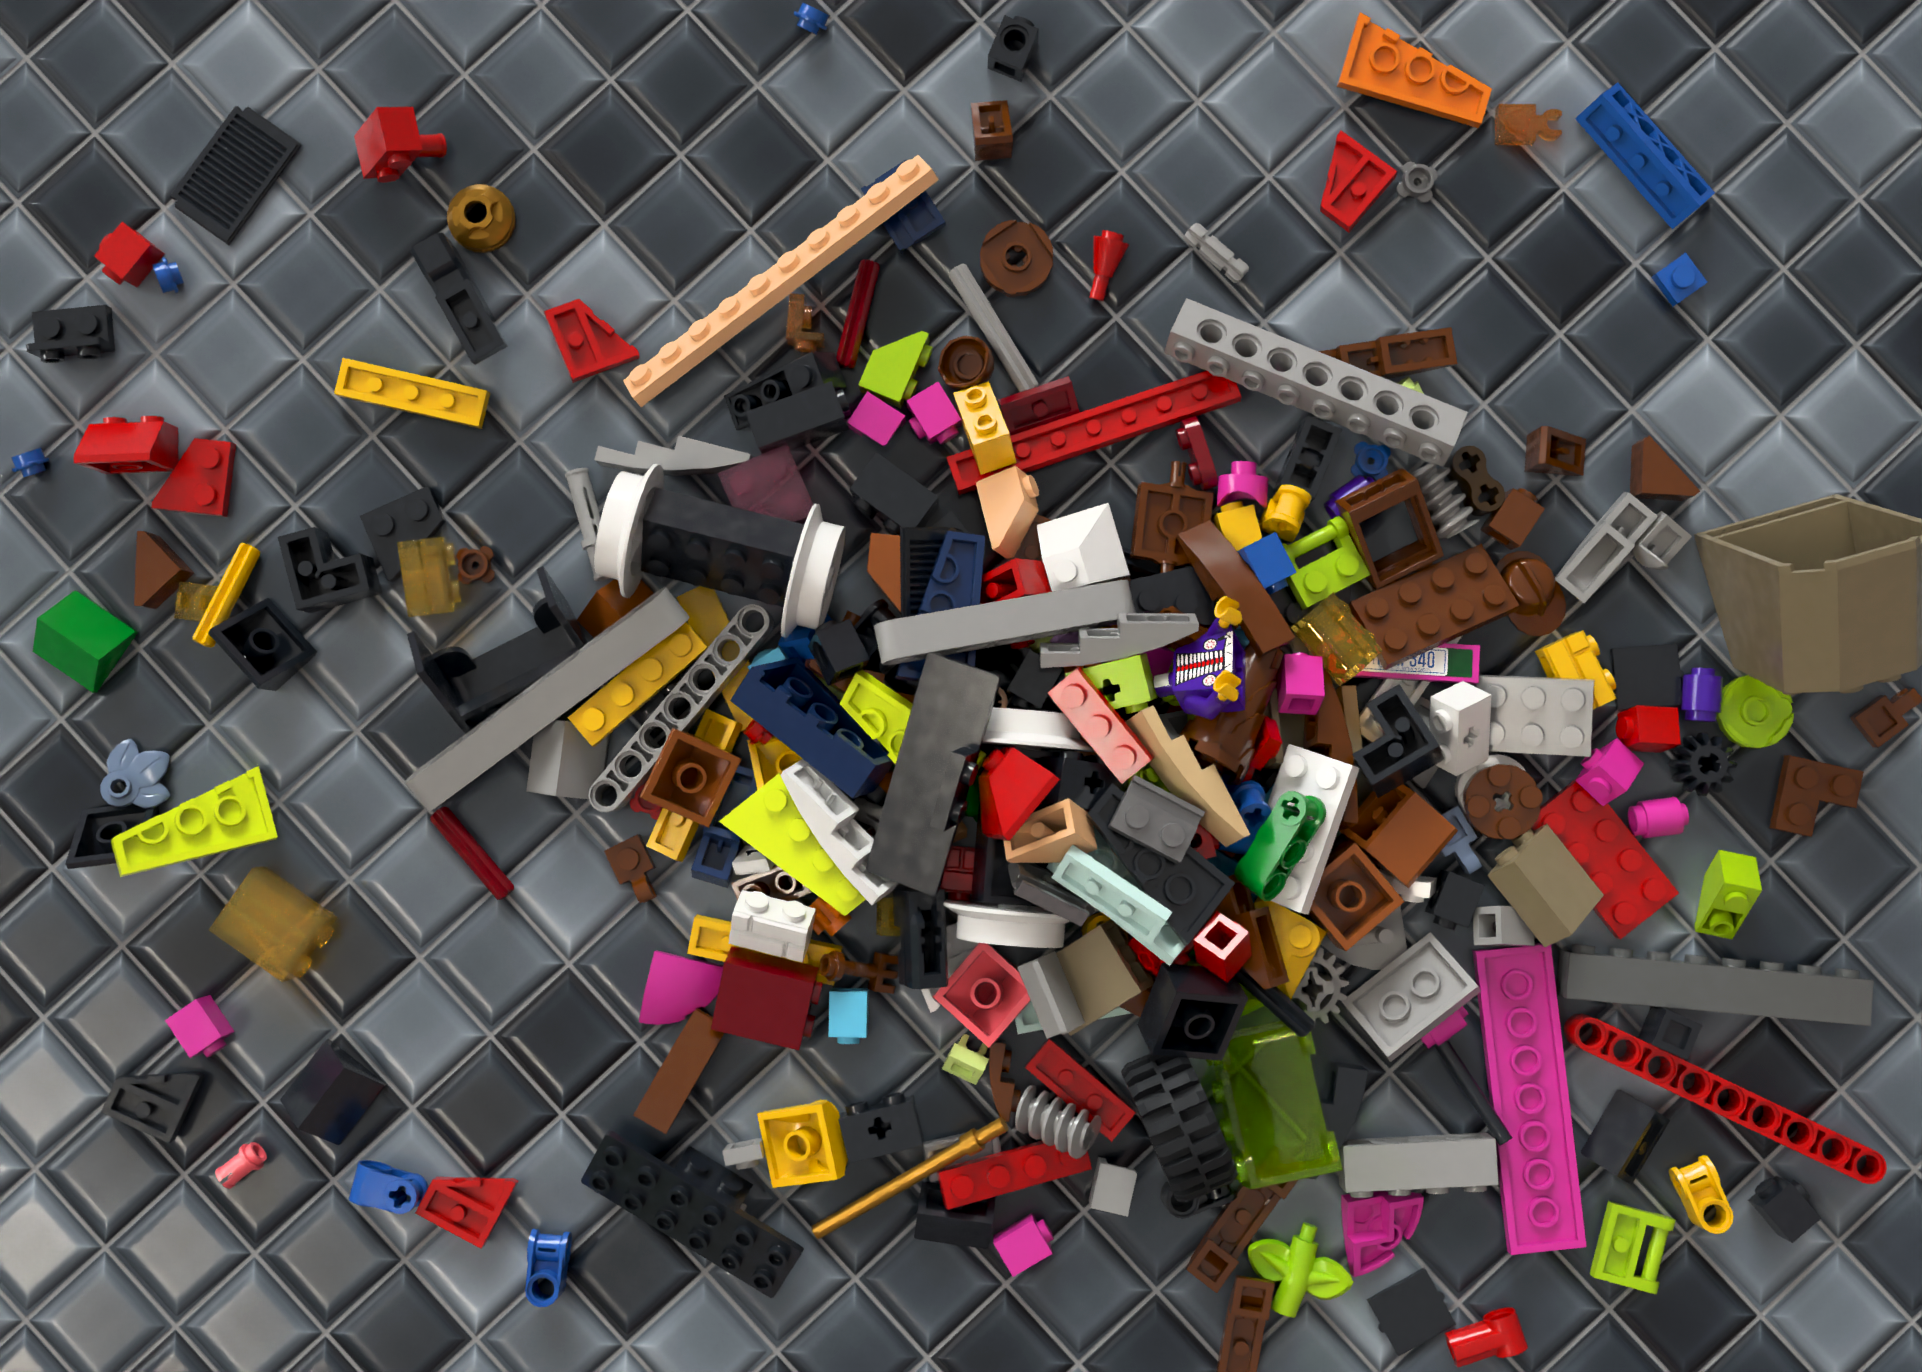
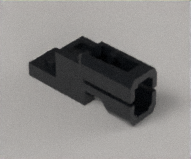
M436 233L414 245L410 252L435 292L438 304L471 362L476 365L508 347L494 323L496 319L450 239L444 233Z
M898 883L893 890L894 926L900 927L901 949L898 954L899 984L912 989L948 986L947 930L945 906L943 905L945 889L940 888L938 894L931 896Z

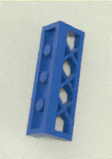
M1618 82L1602 93L1575 118L1671 229H1674L1715 194L1711 187Z

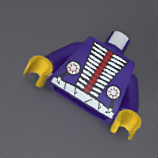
M1227 596L1220 598L1214 610L1217 618L1208 631L1193 643L1179 647L1173 652V672L1154 676V688L1159 698L1175 695L1184 713L1209 720L1216 718L1221 712L1245 710V651L1232 629V625L1236 626L1242 621V614L1237 610L1239 602Z

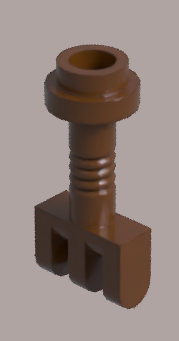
M831 951L829 954L822 956L819 970L820 974L826 977L828 981L838 982L843 975L869 978V990L895 994L896 986L883 982L884 978L898 979L899 971L886 969L887 963L898 964V955L875 952L873 963L871 964L845 960L842 952Z

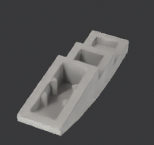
M678 436L674 450L638 441L634 455L598 446L594 459L600 466L636 473H646L653 464H660L664 475L674 476L716 474L753 467L754 458L751 454Z
M1118 613L1117 628H1079L1078 643H1040L1041 668L1084 666L1127 658L1163 647L1199 631V622L1195 613Z

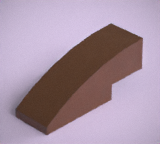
M1234 875L1228 876L1235 884L1217 906L1212 917L1218 911L1231 921L1239 923L1249 932L1252 956L1243 967L1263 989H1269L1289 982L1269 907L1255 909L1250 890L1238 881Z
M698 1008L694 1010L633 1116L667 1134L725 1034L711 1030L712 1016Z

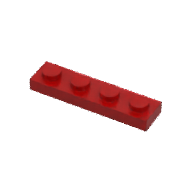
M1038 1141L942 1168L937 1171L944 1206L949 1210L1091 1170L1092 1167L1088 1151L1081 1158L1075 1159L1069 1155L1068 1151L1062 1153L1056 1149L1055 1145L1048 1146L1043 1141Z

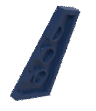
M947 531L917 615L980 604L985 536ZM976 650L944 655L975 666ZM926 659L900 663L895 679L919 682Z

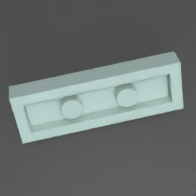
M1074 845L1067 851L1051 877L1149 945L1154 941L1172 914V911Z

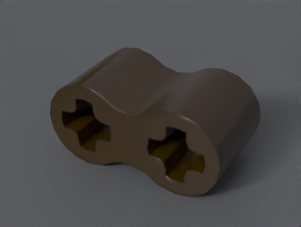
M1464 446L1448 457L1444 468L1450 467L1451 471L1447 477L1450 481H1458V486L1462 493L1466 495L1463 500L1464 507L1472 506L1474 509L1470 514L1484 516L1502 506L1505 500L1504 488L1488 474L1485 455L1479 448ZM1469 460L1471 467L1461 470L1459 464ZM1487 492L1490 498L1480 503L1478 496Z

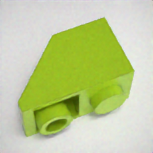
M920 331L873 350L858 384L860 392L866 394L868 391L883 402L901 409L904 400L912 398L916 392L919 381L915 380L914 377L919 366L925 368L932 354L933 347L928 345L930 342L929 334Z
M1718 850L1704 875L1695 921V932L1733 939L1762 891L1756 857Z

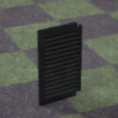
M235 106L173 190L170 197L173 200H178L175 204L176 209L224 243L230 245L302 144L251 108L247 107L242 111L240 107Z
M900 527L901 618L917 615L944 536L947 531L956 532V529L949 527Z

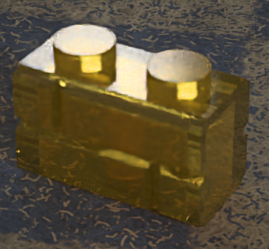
M445 536L397 542L408 617L454 612L456 610L455 603L462 602L459 580L452 581L450 566L456 565L454 544H446Z
M1334 592L1290 627L1314 656H1322L1323 667L1339 686L1357 675L1383 651L1376 643L1374 635L1362 627L1351 614L1348 604L1340 600Z

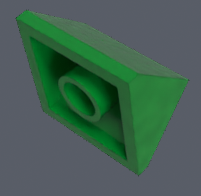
M75 590L37 618L32 652L92 693H97L138 631Z

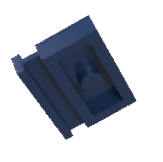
M903 162L876 178L875 182L867 187H862L861 190L864 196L873 185L883 182L895 173ZM926 190L882 223L901 254L910 246L918 244L946 226L945 220Z

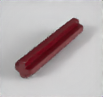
M862 259L859 264L836 356L841 367L854 368L856 365L880 269L879 263L872 260Z
M441 807L431 815L430 821L497 900H502L512 893L514 885L448 807Z

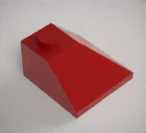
M1003 747L1001 750L995 749L987 756L982 764L985 769L978 777L982 832L987 837L1010 841L1060 779L1017 749Z

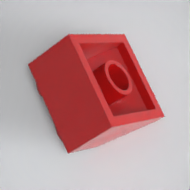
M142 416L140 417V422L127 423L126 418H103L102 424L88 425L74 453V463L104 474L172 472L179 462L178 427L164 422V417Z

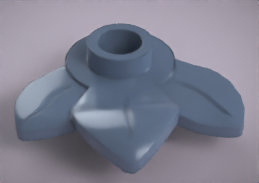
M132 739L122 741L112 750L107 759L109 774L104 777L100 785L102 798L114 807H126L132 803L145 809L159 806L171 796L169 791L159 783L168 770L170 755L166 752L155 750L139 753L138 747ZM118 782H125L126 789L122 793H114V785Z

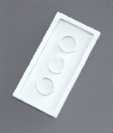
M1288 744L1283 763L1280 766L1268 801L1271 812L1282 794L1288 791H1296L1304 796L1312 795L1320 798L1326 808V817L1307 846L1304 856L1287 878L1284 888L1270 901L1299 913L1309 914L1360 768ZM1289 802L1287 805L1294 806L1295 803ZM1307 816V819L1312 820L1314 817Z

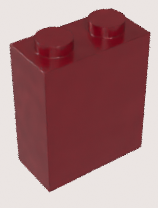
M731 946L724 962L711 1030L800 1050L803 1037L811 1038L816 1016L810 1015L809 1012L811 1004L818 1005L823 983L817 981L819 967Z

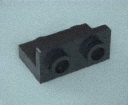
M107 305L32 312L34 343L26 344L28 353L41 358L42 362H64L65 356L78 355L80 359H98L102 357L101 353L115 352L112 308Z

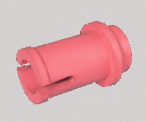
M256 1142L243 1144L237 1155L216 1169L215 1174L218 1181L220 1182L229 1175L228 1180L222 1185L228 1189L233 1188L237 1182L251 1171H258L263 1167L264 1161L267 1159L266 1152Z

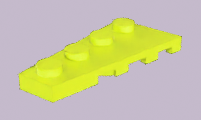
M259 766L113 837L111 844L120 877L276 840L278 835Z

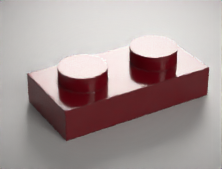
M1069 376L998 399L1010 436L1080 413Z

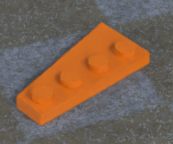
M1361 12L1359 13L1337 87L1479 128L1484 118L1492 88L1452 65L1446 66L1434 59L1432 53L1421 47L1419 49L1400 39L1401 35L1389 28L1384 30L1372 23L1370 17Z

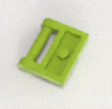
M1340 516L1328 520L1327 526L1289 545L1282 544L1297 572L1285 579L1302 610L1371 575L1349 536L1346 522ZM1333 539L1338 548L1337 550L1298 569L1295 558Z
M1608 1201L1590 1275L1600 1280L1657 1294L1660 1282L1656 1280L1668 1233L1674 1230L1676 1220L1662 1214ZM1646 1226H1653L1641 1275H1634Z

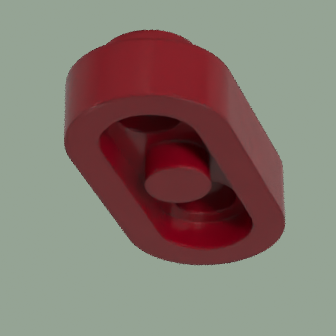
M1194 415L1180 420L1181 428L1176 429L1175 432L1181 450L1187 449L1191 464L1187 465L1192 484L1194 486L1200 485L1203 491L1217 487V473L1198 418Z

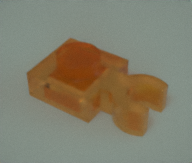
M1498 104L1495 108V145H1533L1536 141V135H1539L1546 141L1557 140L1562 135V130L1550 129L1547 121L1558 120L1562 116V111L1550 109L1542 115H1536V104Z

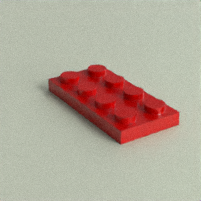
M1575 780L1540 807L1538 819L1531 829L1534 831L1548 824L1604 894L1593 910L1616 939L1621 940L1679 894L1608 803L1602 806Z

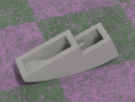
M1623 492L1581 542L1555 577V580L1582 603H1585L1635 547L1634 543L1658 516L1631 493Z

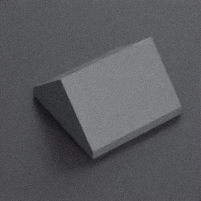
M561 720L551 722L533 736L526 792L589 799L590 787L606 768L610 734L595 747H592L572 722Z

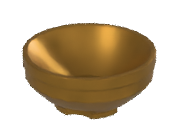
M476 184L460 190L454 196L447 211V222L452 236L461 246L473 252L487 253L502 247L510 239L515 228L516 215L510 200L501 191L492 186ZM475 203H481L487 209L485 219L479 223L469 222L466 216L467 209Z

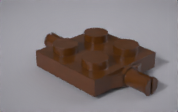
M1171 462L1169 483L1159 485L1141 482L1138 484L1130 558L1150 560L1160 565V573L1175 570V567L1192 566L1176 537L1178 534L1208 520L1211 521L1214 493L1198 491L1184 484L1186 462Z

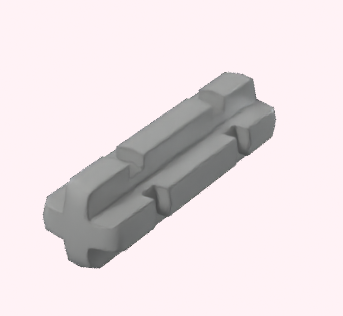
M1193 224L1185 233L1184 240L1193 248L1197 246L1199 248L1198 252L1218 270L1224 269L1226 271L1224 275L1233 283L1239 282L1248 272L1249 266L1240 258L1236 260L1233 257L1235 254L1215 236L1209 237L1207 235L1208 230L1201 224Z

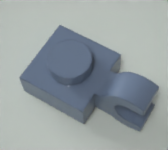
M1454 806L1441 815L1458 832L1440 853L1443 857L1454 853L1463 872L1471 874L1482 867L1479 859L1469 846V843L1478 837L1459 806Z

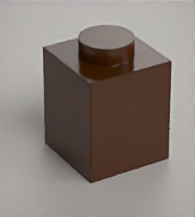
M1512 488L1505 492V500L1502 506L1490 513L1480 530L1508 549L1513 550L1522 545L1545 508L1537 504L1538 498L1531 492L1522 488L1518 490Z

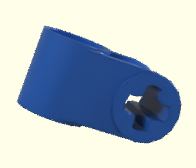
M1244 781L1240 785H1236L1230 795L1250 835L1228 847H1225L1219 841V849L1217 850L1245 855L1253 843L1257 831L1269 817L1271 808L1264 802V789L1255 781Z
M361 1160L357 1165L349 1201L360 1206L378 1208L395 1214H404L419 1206L428 1189V1184L419 1174L396 1169L377 1161ZM403 1187H406V1193L401 1191ZM407 1195L411 1196V1199L407 1200Z
M532 1229L527 1248L528 1267L525 1293L528 1301L534 1306L547 1307L553 1304L565 1291L568 1263L572 1248L571 1232H564L563 1235L541 1234L539 1229ZM539 1278H547L552 1281L554 1285L553 1294L547 1295L540 1291L538 1288Z

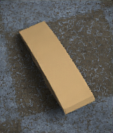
M1154 705L1141 710L1125 722L1154 757L1149 764L1171 794L1205 811L1204 816L1199 822L1201 826L1225 847L1250 835L1215 765L1213 764L1201 769L1184 735L1171 740Z

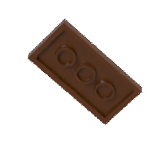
M1479 544L1350 602L1348 609L1384 670H1387L1516 612L1520 605L1483 545Z

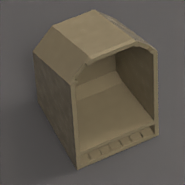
M1834 494L1694 534L1732 665L1735 669L1779 690L1783 694L1795 695L1810 692L1854 693L1862 690L1865 684L1876 681L1885 683L1899 680L1902 677L1901 674L1915 671L1922 665L1921 518Z

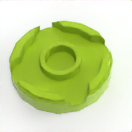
M1749 675L1733 679L1722 689L1721 713H1717L1716 719L1720 730L1733 743L1747 748L1767 747L1776 744L1787 735L1794 719L1791 705L1793 701L1791 695L1783 694L1779 690Z

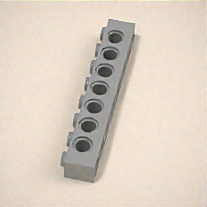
M1187 298L1170 331L1164 351L1165 354L1174 357L1180 362L1202 368L1214 376L1224 377L1243 385L1249 390L1258 391L1278 399L1283 404L1295 406L1314 414L1320 419L1329 420L1348 428L1354 433L1366 435L1383 442L1391 448H1398L1419 457L1425 462L1434 463L1444 467L1456 444L1468 413Z

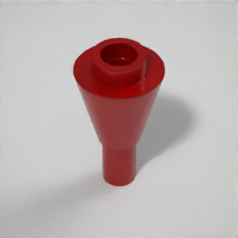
M1103 230L1101 236H1094L1093 274H1095L1089 298L1104 301L1109 278H1112L1129 247V244L1123 242L1124 235Z

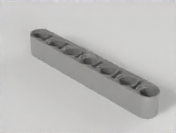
M1117 580L887 620L874 625L882 665H894L926 659L927 654L933 652L944 656L1079 632V628H1101L1117 625L1118 613L1136 612L1129 581Z
M750 604L737 612L589 789L588 798L594 809L600 812H615L626 806L635 795L637 789L648 780L664 745L660 748L652 746L649 740L651 731L656 727L662 728L666 733L667 741L672 728L688 732L771 634L774 621L772 615L766 609L759 605ZM752 613H761L764 618L762 629L754 633L749 632L746 628V619ZM736 641L740 648L738 657L730 662L725 661L722 656L723 646L727 642ZM708 669L714 673L715 683L709 690L704 691L698 686L697 681L699 674ZM685 698L690 703L691 710L686 718L680 720L675 716L673 708L676 701ZM631 756L638 757L642 764L640 773L635 777L628 775L625 769V763ZM609 784L617 792V799L611 806L606 805L601 799L602 789Z

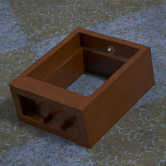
M1401 468L1335 501L1340 516L1348 526L1349 536L1371 574L1365 579L1376 589L1396 582L1401 577L1415 570H1423L1431 566L1433 561L1444 556L1418 479L1405 469ZM1404 501L1418 540L1373 562L1359 523Z

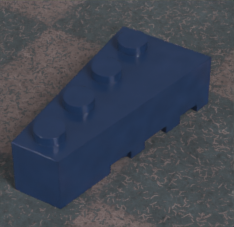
M798 657L751 667L730 700L851 798L874 792L894 764L887 756L889 752L877 739H871L839 704L840 700L812 671L805 667V664Z

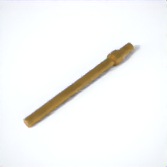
M1000 1117L979 1130L973 1128L959 1137L960 1141L812 1225L813 1234L817 1239H821L967 1154L973 1156L985 1149L986 1143L1008 1131L1005 1120Z

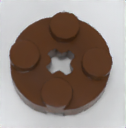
M1008 220L996 225L985 236L980 250V268L985 280L992 288L1007 297L1024 296L1035 292L1047 281L1053 267V247L1049 237L1040 227L1030 222L1027 224L1025 222H1017V220ZM1013 249L1016 253L1023 251L1026 254L1023 258L1024 265L1020 267L1009 265L1007 262L1010 259L1008 252Z
M1496 764L1485 767L1475 772L1464 787L1463 802L1467 821L1474 830L1488 838L1515 839L1530 830L1540 814L1543 800L1542 792L1537 787L1534 779L1517 766ZM1506 792L1509 795L1510 807L1509 809L1502 808L1498 812L1494 809L1497 803L1492 798L1495 794L1503 795Z

